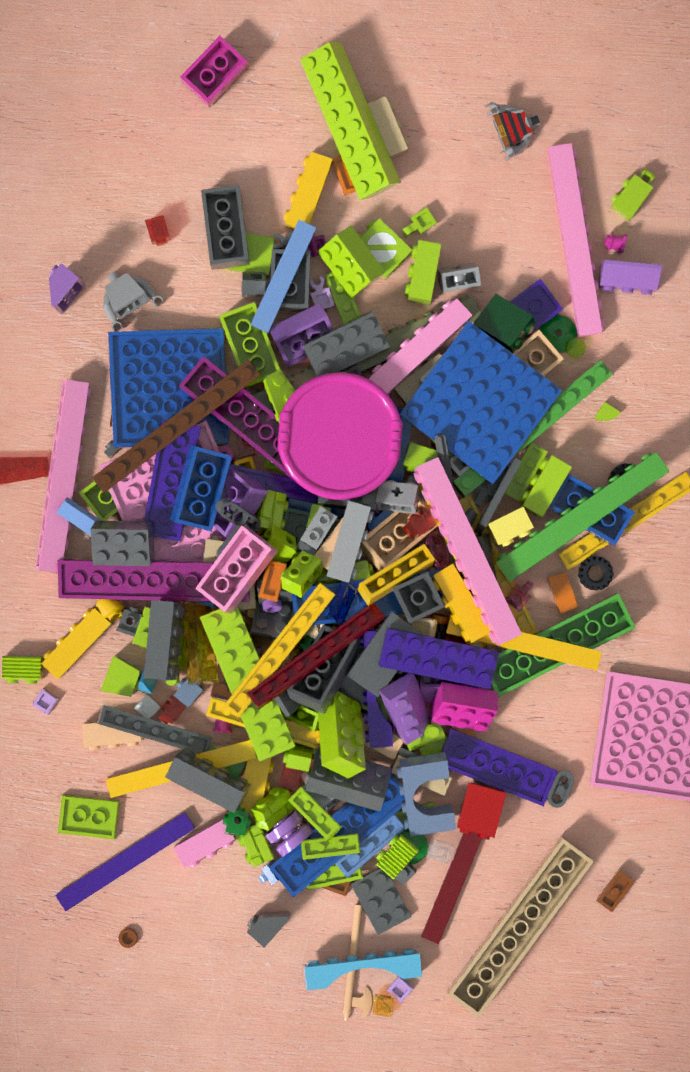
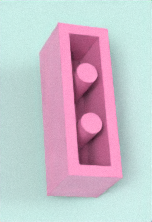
M223 818L174 846V850L184 868L188 866L193 868L201 863L199 860L206 856L209 859L217 854V849L221 847L226 849L234 844L233 840H235L236 836L224 834L226 825L222 824Z

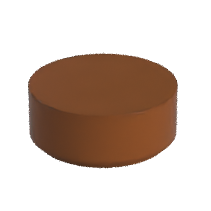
M126 928L120 932L118 940L123 947L131 948L137 943L138 935L135 930Z

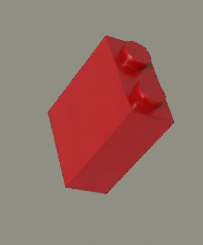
M468 781L456 825L457 828H460L459 832L471 835V832L478 833V837L487 840L490 837L495 838L506 792Z

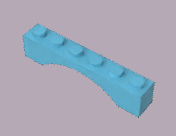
M414 948L404 949L403 953L385 951L384 955L378 956L376 953L365 954V957L357 958V955L346 956L344 960H338L335 957L328 958L327 962L310 960L308 964H303L307 991L325 989L340 976L362 968L387 970L402 979L422 977L420 953L415 951Z

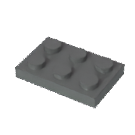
M257 600L250 635L276 639L294 616L292 601L282 602V609L278 612L267 613L263 611V605H259Z
M381 868L363 876V879L350 883L377 935L412 917L391 877Z

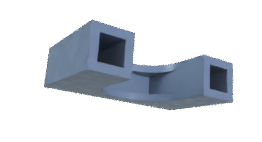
M445 752L399 759L400 766L396 767L398 778H402V784H399L400 796L404 795V801H401L402 812H406L407 818H403L405 830L409 829L410 837L456 830L452 804L426 807L418 804L413 799L416 789L421 784L427 781L450 778Z

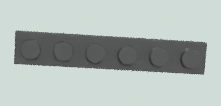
M102 705L97 724L183 750H190L197 754L208 751L212 737L105 705Z

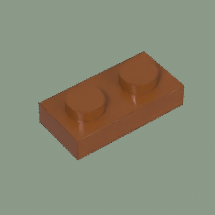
M618 869L596 901L613 912L635 881Z

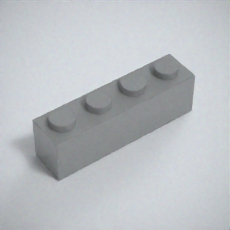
M348 501L327 572L328 577L348 583L350 579L354 580L357 568H354L356 560L360 561L363 551L359 547L361 541L365 542L368 533L365 530L367 522L371 523L374 513L370 511L371 507Z

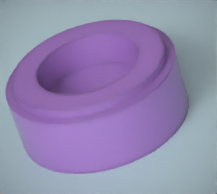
M278 599V602L265 600L262 603L263 611L267 613L278 612L282 609V601Z

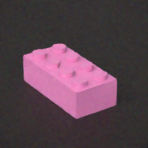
M241 526L195 589L224 612L232 613L278 550L249 527Z

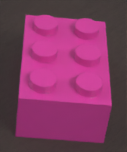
M219 35L180 76L181 82L210 108L249 67L248 61Z
M444 682L441 683L430 702V722L438 723L439 725L456 726L457 728L474 729L476 731H486L498 712L497 691Z

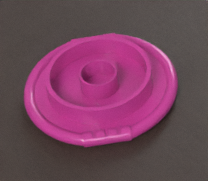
M327 373L302 384L285 403L280 412L277 450L287 472L307 491L328 499H353L375 490L393 472L400 460L403 422L393 400L373 381L353 373Z

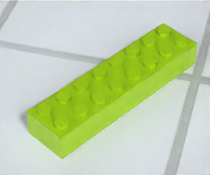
M341 41L328 42L301 58L302 66L359 199L373 198L401 183Z
M239 606L232 613L218 609L200 617L231 694L235 692L260 660ZM275 699L260 710L251 702L242 713L241 719L259 762L296 747L281 708Z

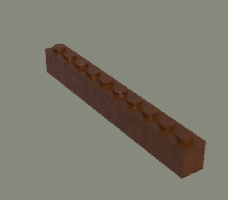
M248 359L93 476L92 479L102 492L105 493L261 374L250 359Z

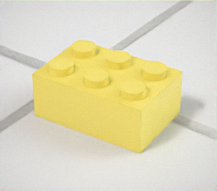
M524 507L487 525L495 545H500V547L513 543L512 538L516 536L520 539L531 534L530 529L534 528Z

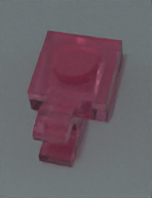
M529 580L521 587L517 584L505 598L506 601L519 612L531 598L528 591L534 584Z

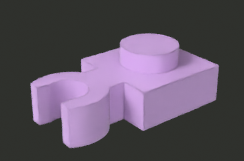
M319 276L321 281L319 285H315L313 279H310V285L316 291L311 293L314 305L320 303L324 310L335 307L330 289H323L324 278Z

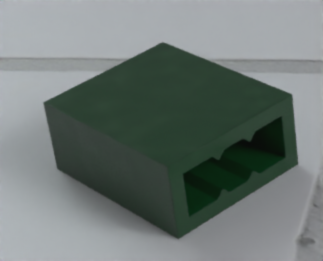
M495 293L473 324L507 350L514 353L516 349L522 347L525 337L533 332L536 323L531 314Z

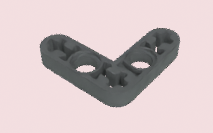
M227 497L217 502L216 510L222 517L236 525V527L218 548L217 558L241 526L249 527L255 533L258 532L261 526L260 521L253 514ZM224 507H229L231 509L230 512L226 510ZM242 512V516L235 520L236 514ZM247 520L252 523L251 526L246 524Z

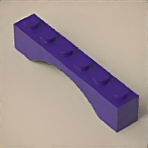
M378 629L368 630L360 636V647L364 646L365 648ZM367 690V693H363V705L367 704L368 712H364V723L369 726V731H365V741L370 744V748L393 747L392 725L381 712L376 696Z

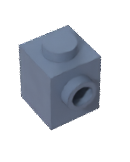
M188 677L187 680L183 678L176 686L178 691L174 696L189 708L204 690L201 687L203 683L196 677L193 679Z

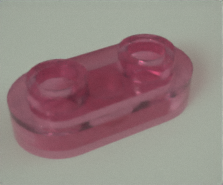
M440 531L429 533L426 537V546L435 558L433 567L438 570L445 569L451 563L447 543ZM433 538L437 540L436 545L432 541ZM437 557L441 558V563L437 562Z

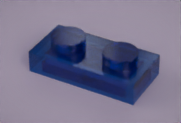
M342 581L327 616L335 622L343 624L358 588Z

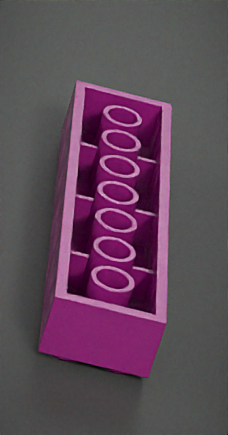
M203 356L179 387L195 400L227 375ZM241 389L211 412L219 421L296 482L284 467L277 450L279 421L276 420L275 414L245 389Z

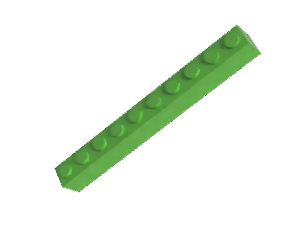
M602 360L597 362L558 395L516 454L613 375ZM469 468L453 481L455 489L464 498L486 479Z
M651 452L647 453L641 458L642 462L637 466L633 463L625 469L626 473L620 477L617 474L609 480L611 484L605 488L601 485L593 491L595 495L589 499L585 496L577 502L579 506L573 510L569 507L561 513L563 517L557 521L552 519L546 523L545 526L547 528L543 531L536 530L529 535L531 539L527 542L520 541L514 545V551L509 554L504 552L498 556L497 559L499 561L496 562V565L507 581L510 583L669 473V469L657 452L653 455Z

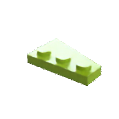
M280 369L263 380L270 403L273 404L276 412L275 417L277 421L280 419V412L285 403L295 391Z

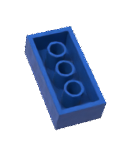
M190 444L170 520L212 532L217 514L216 504L221 499L232 458L231 455Z
M568 474L548 509L562 516L561 513L569 507L573 510L579 506L577 502L585 496L589 499L595 495L593 493L595 489ZM621 505L586 529V531L615 547L635 512Z

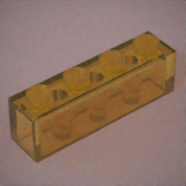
M192 605L185 607L183 629L188 684L208 685L218 682L216 656L200 619L201 616L212 612V607Z

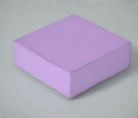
M42 688L32 705L48 715L59 698Z
M398 976L386 991L402 1003L413 990V987Z

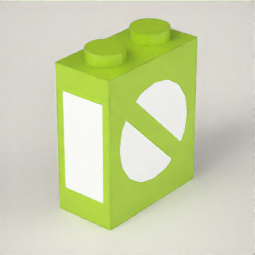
M379 218L377 221L372 220L366 227L368 230L363 235L360 233L359 237L384 269L385 273L381 276L386 280L412 253V249Z

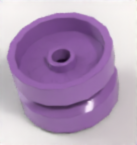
M297 809L288 816L286 815L265 835L270 843H276L281 838L283 839L276 847L277 852L282 857L296 848L314 831L309 822L303 823L298 828L296 827L303 820V815Z

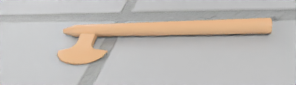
M355 904L349 956L357 955L362 913L361 904ZM355 970L347 973L343 1008L344 1021H348L351 1007H359L362 1010L361 1019L366 1018L372 1009L373 997L369 988L365 987L364 994L361 997H352Z

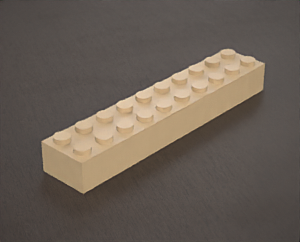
M560 836L448 988V995L477 1017H480L594 861Z

